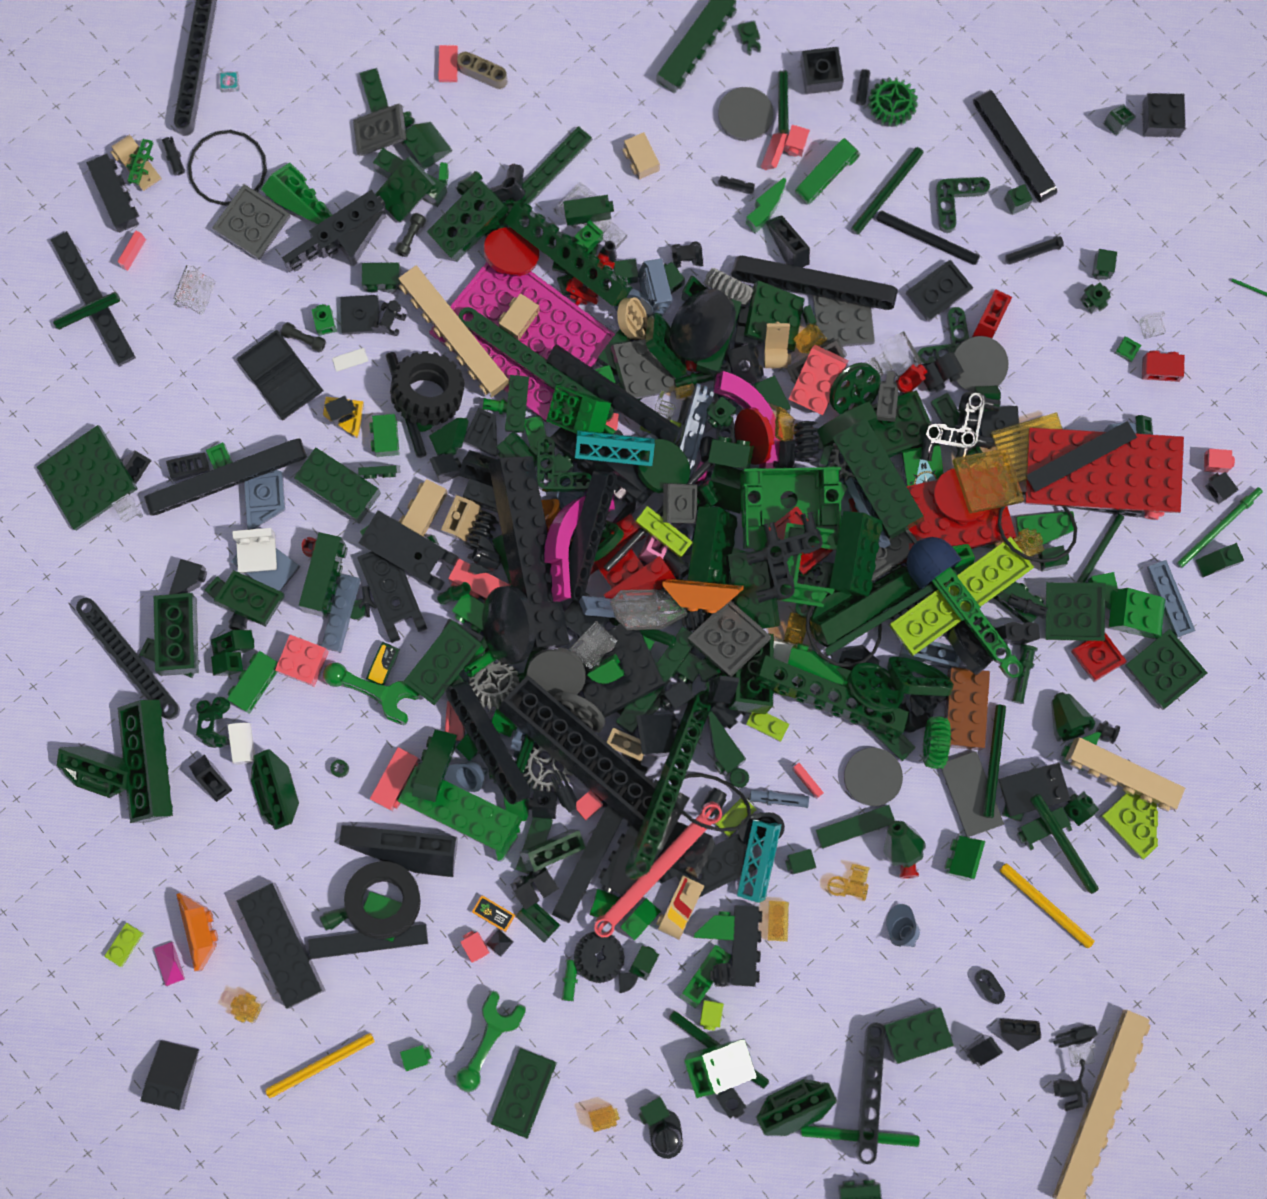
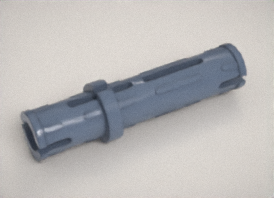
M751 789L750 802L767 803L770 806L771 804L808 808L809 796L776 793L773 790H768L767 792Z

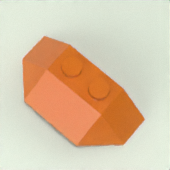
M667 579L663 582V587L679 606L686 607L688 611L706 609L708 613H717L743 590V586L674 579Z
M178 893L176 896L194 972L202 971L217 946L216 941H218L216 929L213 930L211 923L214 921L211 910L208 911V907L185 894Z

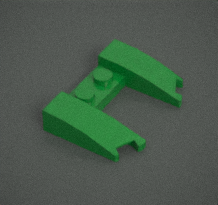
M787 523L784 539L804 534V526ZM816 527V529L820 530L823 540L821 548L837 550V545H835L832 536L836 531ZM815 536L808 540V544L811 547H817L820 543V540ZM802 554L791 556L788 559L787 565L790 575L793 576L795 592L792 597L780 601L824 607V604L821 602L828 593L832 595L834 589L798 584L797 580ZM784 584L780 588V592L783 595H789L792 591L791 586L788 584Z

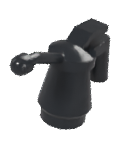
M1084 1059L1079 1061L1081 1071L1076 1081L1058 1079L1053 1082L1055 1097L1064 1098L1077 1094L1078 1100L1064 1103L1065 1111L1083 1107L1082 1092L1085 1093L1086 1103H1089L1088 1091L1081 1082L1086 1064Z

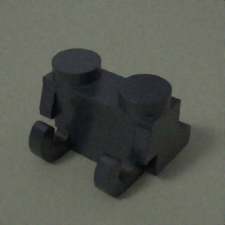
M695 241L686 246L680 244L672 245V260L677 269L681 267V261L694 259L696 260L695 265L703 266L702 247L699 242Z
M397 301L383 302L380 309L383 311L386 309L380 324L378 321H374L371 329L384 335L388 333L398 336L400 331L398 329H395V331L391 330V326L395 318L404 321L407 315L405 313H402V315L398 314L401 306Z

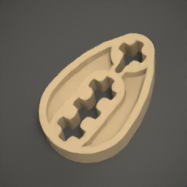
M637 298L622 299L617 312L621 331L634 341L646 339L648 316L642 303Z

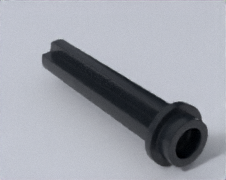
M1056 235L1054 239L1007 254L1005 260L1007 264L1011 265L1054 249L1061 250V247H1064V242L1061 236L1058 237Z

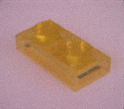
M769 901L767 941L788 942L789 902Z

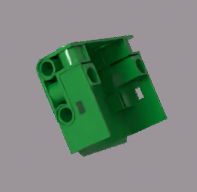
M841 467L743 469L741 472L743 549L753 548L755 551L762 550L766 544L765 542H767L762 525L768 524V527H770L769 523H776L796 506L803 514H806L808 520L807 513L813 512L816 527L835 530L836 533H833L832 536L835 545H837L842 522L841 482H839ZM790 491L797 496V504L793 508H786L781 504L780 499L784 492ZM826 493L832 495V502L827 500ZM748 495L755 496L756 503H751L748 500ZM773 547L771 549V553L781 551L779 547Z

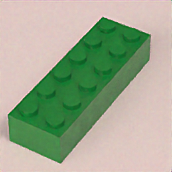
M415 766L398 802L504 855L506 854L523 819L443 780L435 802L413 797V788L410 785L412 777L417 776V767Z

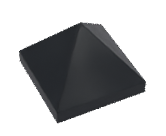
M498 929L486 945L501 957L514 941Z

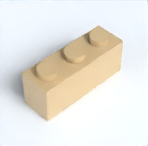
M428 479L424 483H420L415 500L412 499L408 504L407 509L409 510L406 516L403 515L399 520L400 523L422 536H425L448 494L447 489Z

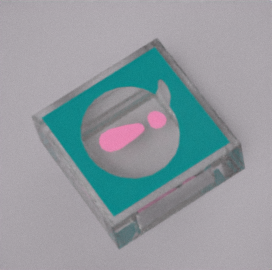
M238 71L219 72L221 92L239 91Z

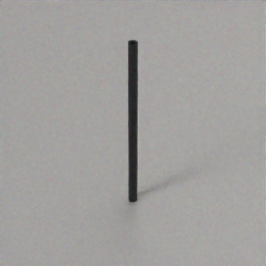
M707 459L689 478L687 485H694L713 463L708 462L709 460ZM663 506L656 512L661 517H663ZM640 528L603 568L609 572L647 532Z

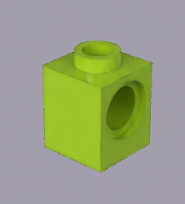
M703 1000L700 1025H704L703 1029L715 1031L716 1027L720 1028L723 1003Z

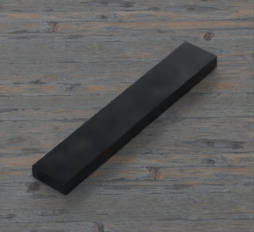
M1126 421L1027 474L1025 477L1035 493L1133 441L1137 436L1129 422Z
M426 924L411 926L404 933L396 936L393 942L371 938L362 933L308 939L310 959L429 944Z

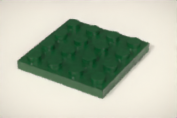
M99 425L37 466L73 530L76 531L138 489L102 427Z

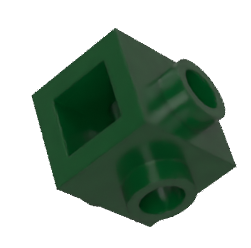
M1099 282L1095 286L1093 284L1088 286L1080 299L1084 307L1092 314L1097 310L1102 311L1109 305L1107 302L1111 296L1108 288Z
M723 397L716 403L712 402L706 410L707 422L713 428L717 427L720 430L724 426L727 428L734 419L732 417L736 414V408Z
M1084 791L1079 795L1074 793L1070 796L1071 800L1067 801L1068 804L1063 808L1068 817L1077 826L1086 822L1099 810L1094 804L1093 799Z

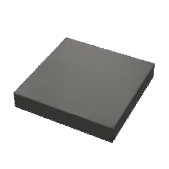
M664 484L663 523H696L697 485Z

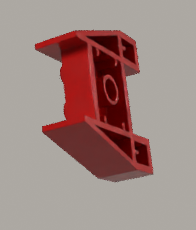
M631 514L616 523L624 531L621 541L608 554L595 561L591 570V574L597 570H600L612 588L604 596L611 599L629 600L663 588V582L667 579H676L661 556L643 566L632 549L609 572L603 568L640 529V526L635 523V519Z

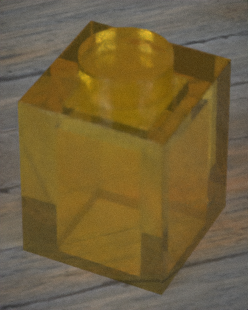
M813 324L806 326L793 338L797 343V349L801 353L807 354L810 353L814 345L820 347L827 340L818 326Z
M790 612L783 641L803 644L806 634V618H800L796 613Z
M612 1104L589 1111L594 1132L617 1126V1120H620L617 1108L613 1109Z

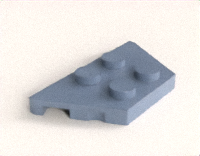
M275 470L244 482L248 530L255 529L285 511L282 471Z

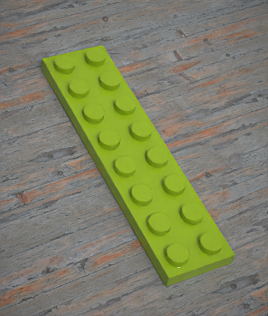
M1011 537L1007 539L1015 549L1022 552ZM1003 542L957 576L981 607L1032 570L1034 566L1029 560L1013 552ZM950 580L944 586L946 587L952 581ZM955 586L949 587V593L952 596H957L959 593L958 588ZM936 590L892 622L889 627L913 657L961 622V620L939 590ZM961 602V609L965 612L970 611V604L968 602Z

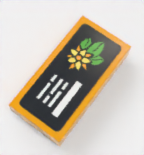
M481 895L472 913L504 932L507 931L516 916Z

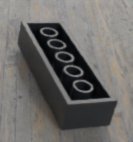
M271 883L236 900L285 1008L290 1009L326 991L277 884Z

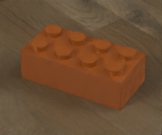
M951 667L948 670L947 676L951 679L954 686L952 694L946 699L944 717L948 718L951 727L950 748L983 750L986 739L990 671L982 670L976 675L969 669Z

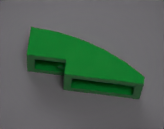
M782 178L757 198L755 202L756 209L746 216V224L755 234L766 224V221L772 217L777 209L785 189V178Z
M715 945L679 997L693 1008H696L714 983L710 980V971H713V966L715 964L727 963L731 955Z

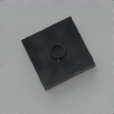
M378 295L340 297L342 335L379 333L371 329L374 321L379 322Z
M1002 406L998 412L983 411L981 436L993 437L994 435L1020 428L1018 406ZM1020 431L995 438L994 442L986 443L993 445H1005L1015 441L1021 440V437L999 444L995 443V441L1008 438L1014 435L1020 434Z

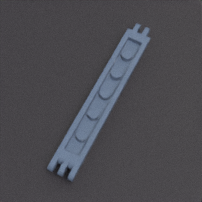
M698 383L694 387L678 445L688 459L690 477L707 421L706 410L711 404L714 395V388H710L708 394H706L708 386L703 385L701 392H699L701 384Z

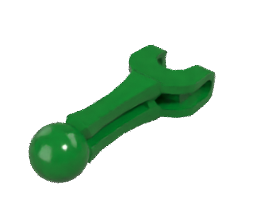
M338 662L328 664L323 671L324 681L329 686L339 687L343 685V687L356 690L371 697L382 705L384 715L389 721L400 725L407 724L408 716L397 708L398 702L404 698L417 700L420 697L419 693L403 681L395 682L390 686L368 682L348 672L346 667Z
M495 990L489 993L482 1006V1015L486 1021L482 1040L468 1066L462 1067L456 1074V1085L464 1092H472L479 1087L481 1082L480 1071L489 1050L503 1032L513 1031L519 1027L526 1012V1006L519 1004L515 1006L509 1015H500L496 1009L499 994Z

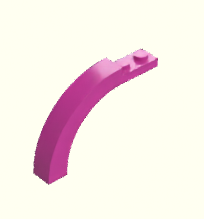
M725 371L718 373L713 393L730 398L743 409L750 407L758 408L759 412L768 418L774 434V445L771 448V458L767 462L759 464V468H775L773 465L779 463L781 434L771 407L765 398L742 378Z
M613 494V497H612V501H611V504H610L609 511H612V510L615 509V506H614V494ZM586 495L572 501L558 513L547 535L544 558L545 563H551L553 601L556 602L571 598L568 559L569 544L573 531L578 524Z

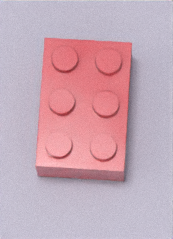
M814 345L789 400L823 415L830 402L829 394L837 376L846 368L849 360Z

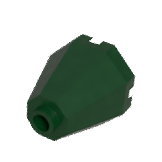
M1061 692L1054 696L1051 707L1054 735L1057 742H1060L1061 739L1069 741L1085 734L1084 730L1086 728L1089 731L1094 728L1096 723L1093 717L1071 694Z
M896 820L889 824L883 852L893 866L903 865V867L909 868L922 860L926 844L919 833L904 821Z

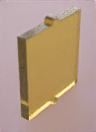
M779 406L776 408L775 437L780 441L793 439L794 417Z

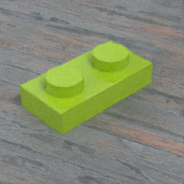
M752 713L746 724L779 742L782 741L789 726L788 723L768 713Z
M126 923L104 957L119 967H123L144 933L131 924Z

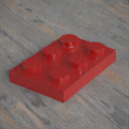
M797 506L775 523L778 539H784L787 523L803 525L800 516L803 513ZM820 548L810 554L805 555L802 553L799 567L801 574L807 573L831 554L833 550Z

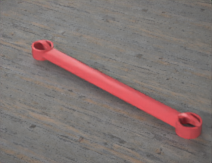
M708 802L703 806L702 812L695 820L709 826L717 823L722 817L721 807L715 802ZM718 808L719 815L714 819H709L710 814ZM692 822L652 864L649 873L640 877L605 915L596 919L594 924L596 934L600 937H609L619 921L707 829ZM610 922L612 925L611 929L607 932H601L603 927Z

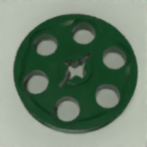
M863 362L855 363L844 369L837 376L830 390L829 401L832 408L841 415L849 411V406L854 403V406L851 409L869 401L872 404L878 395L881 384L878 371L870 364ZM862 369L860 375L856 377L857 372ZM873 375L872 380L867 382L868 378ZM847 380L846 384L841 387L842 383ZM869 392V395L863 399L864 395ZM843 397V400L837 404L838 400Z
M873 663L857 664L848 676V686L851 693L861 704L871 710L882 713L892 712L898 708L903 700L904 693L898 690L888 670Z

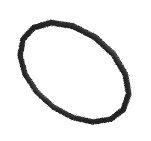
M234 130L216 131L201 139L192 150L188 163L189 180L196 192L207 201L224 206L229 205L231 201L222 202L210 199L198 189L193 180L191 167L195 152L205 141L216 135L232 133L244 136L254 143L262 155L264 169L260 183L254 189L256 192L263 185L267 172L266 156L259 143L246 133Z
M1018 492L1006 499L999 510L997 525L1001 538L1013 552L1027 560L1040 563L1057 561L1069 554L1076 543L1077 525L1073 514L1067 507L1061 506L1070 516L1074 528L1072 543L1064 553L1057 557L1039 559L1027 556L1015 549L1005 537L1001 526L1002 512L1007 504L1013 499L1025 495V492Z
M810 605L806 614V632L811 646L822 659L835 666L851 668L857 664L865 663L876 653L881 641L882 623L878 625V639L873 651L863 660L846 664L837 663L824 656L814 644L810 632V614L814 607Z
M702 773L685 775L684 779L703 777L729 786L744 801L747 807V817L743 823L735 827L719 828L709 826L689 816L676 801L675 806L682 815L705 829L719 832L736 831L746 826L751 817L750 804L742 792L731 783L716 776Z

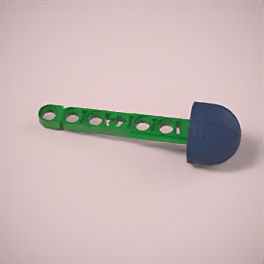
M927 537L916 542L908 553L907 569L919 588L922 590L933 582L960 620H964L994 662L1000 664L998 667L1003 674L1010 679L1018 677L1023 670L1021 663L1015 655L1012 656L1010 648L982 613L979 604L952 570L962 560L954 548L947 541L937 537ZM951 579L952 582L945 587L944 584ZM950 586L958 588L959 593L957 596H952L949 593ZM961 602H968L970 604V611H963L960 607ZM975 619H976V620H978V619L981 620L980 626H979V625H976V626H975V625L973 624V622L975 621ZM986 626L988 629L984 630L980 634L979 631L981 630V627L983 629ZM985 633H991L994 636L992 643L985 641ZM1001 648L1006 652L1004 659L997 657V649ZM1010 664L1017 666V674L1009 673L1008 666Z

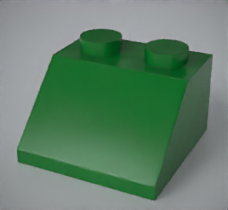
M960 835L953 839L950 845V850H952L951 858H947L944 869H947L946 874L966 881L975 880L986 841Z

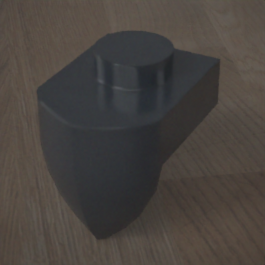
M912 711L909 712L904 732L911 733L924 728L929 719L926 712L918 718L912 714Z

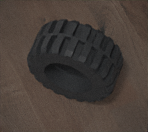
M422 351V354L418 352L412 353L411 357H404L402 362L396 365L390 387L391 402L395 404L394 408L398 413L401 411L403 418H409L410 422L414 424L418 422L423 426H427V424L434 426L438 425V422L445 423L448 421V417L452 418L460 408L465 385L464 378L462 377L463 374L459 368L457 369V365L453 361L450 362L449 358L444 355L442 357L439 356V353L433 352L431 354L428 351ZM420 380L432 381L438 384L444 393L435 397L422 396L412 389L411 384Z

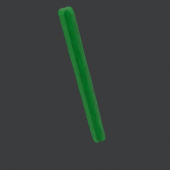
M806 1126L801 1129L800 1134L802 1137L857 1142L858 1130ZM863 1131V1137L866 1140H871L873 1132ZM878 1132V1144L919 1147L920 1137L917 1135Z

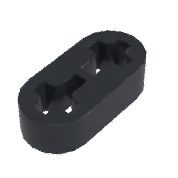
M987 969L979 970L975 975V982L986 999L992 1004L1002 1003L1005 999V992L993 973ZM982 973L989 975L987 978L989 986L985 982H980ZM990 988H993L995 992H1000L998 995L999 1000L991 999L993 993Z

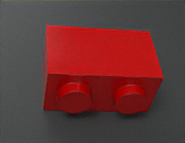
M1156 350L1147 352L1142 358V379L1180 382L1184 377L1185 355H1181L1178 352H1168L1165 354Z

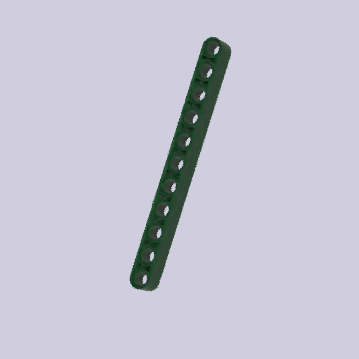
M700 691L687 704L625 868L626 874L630 879H638L649 873L712 706V704L708 703V691Z

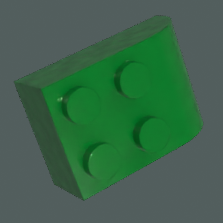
M1131 588L1113 590L1109 628L1151 639L1161 638L1165 598Z

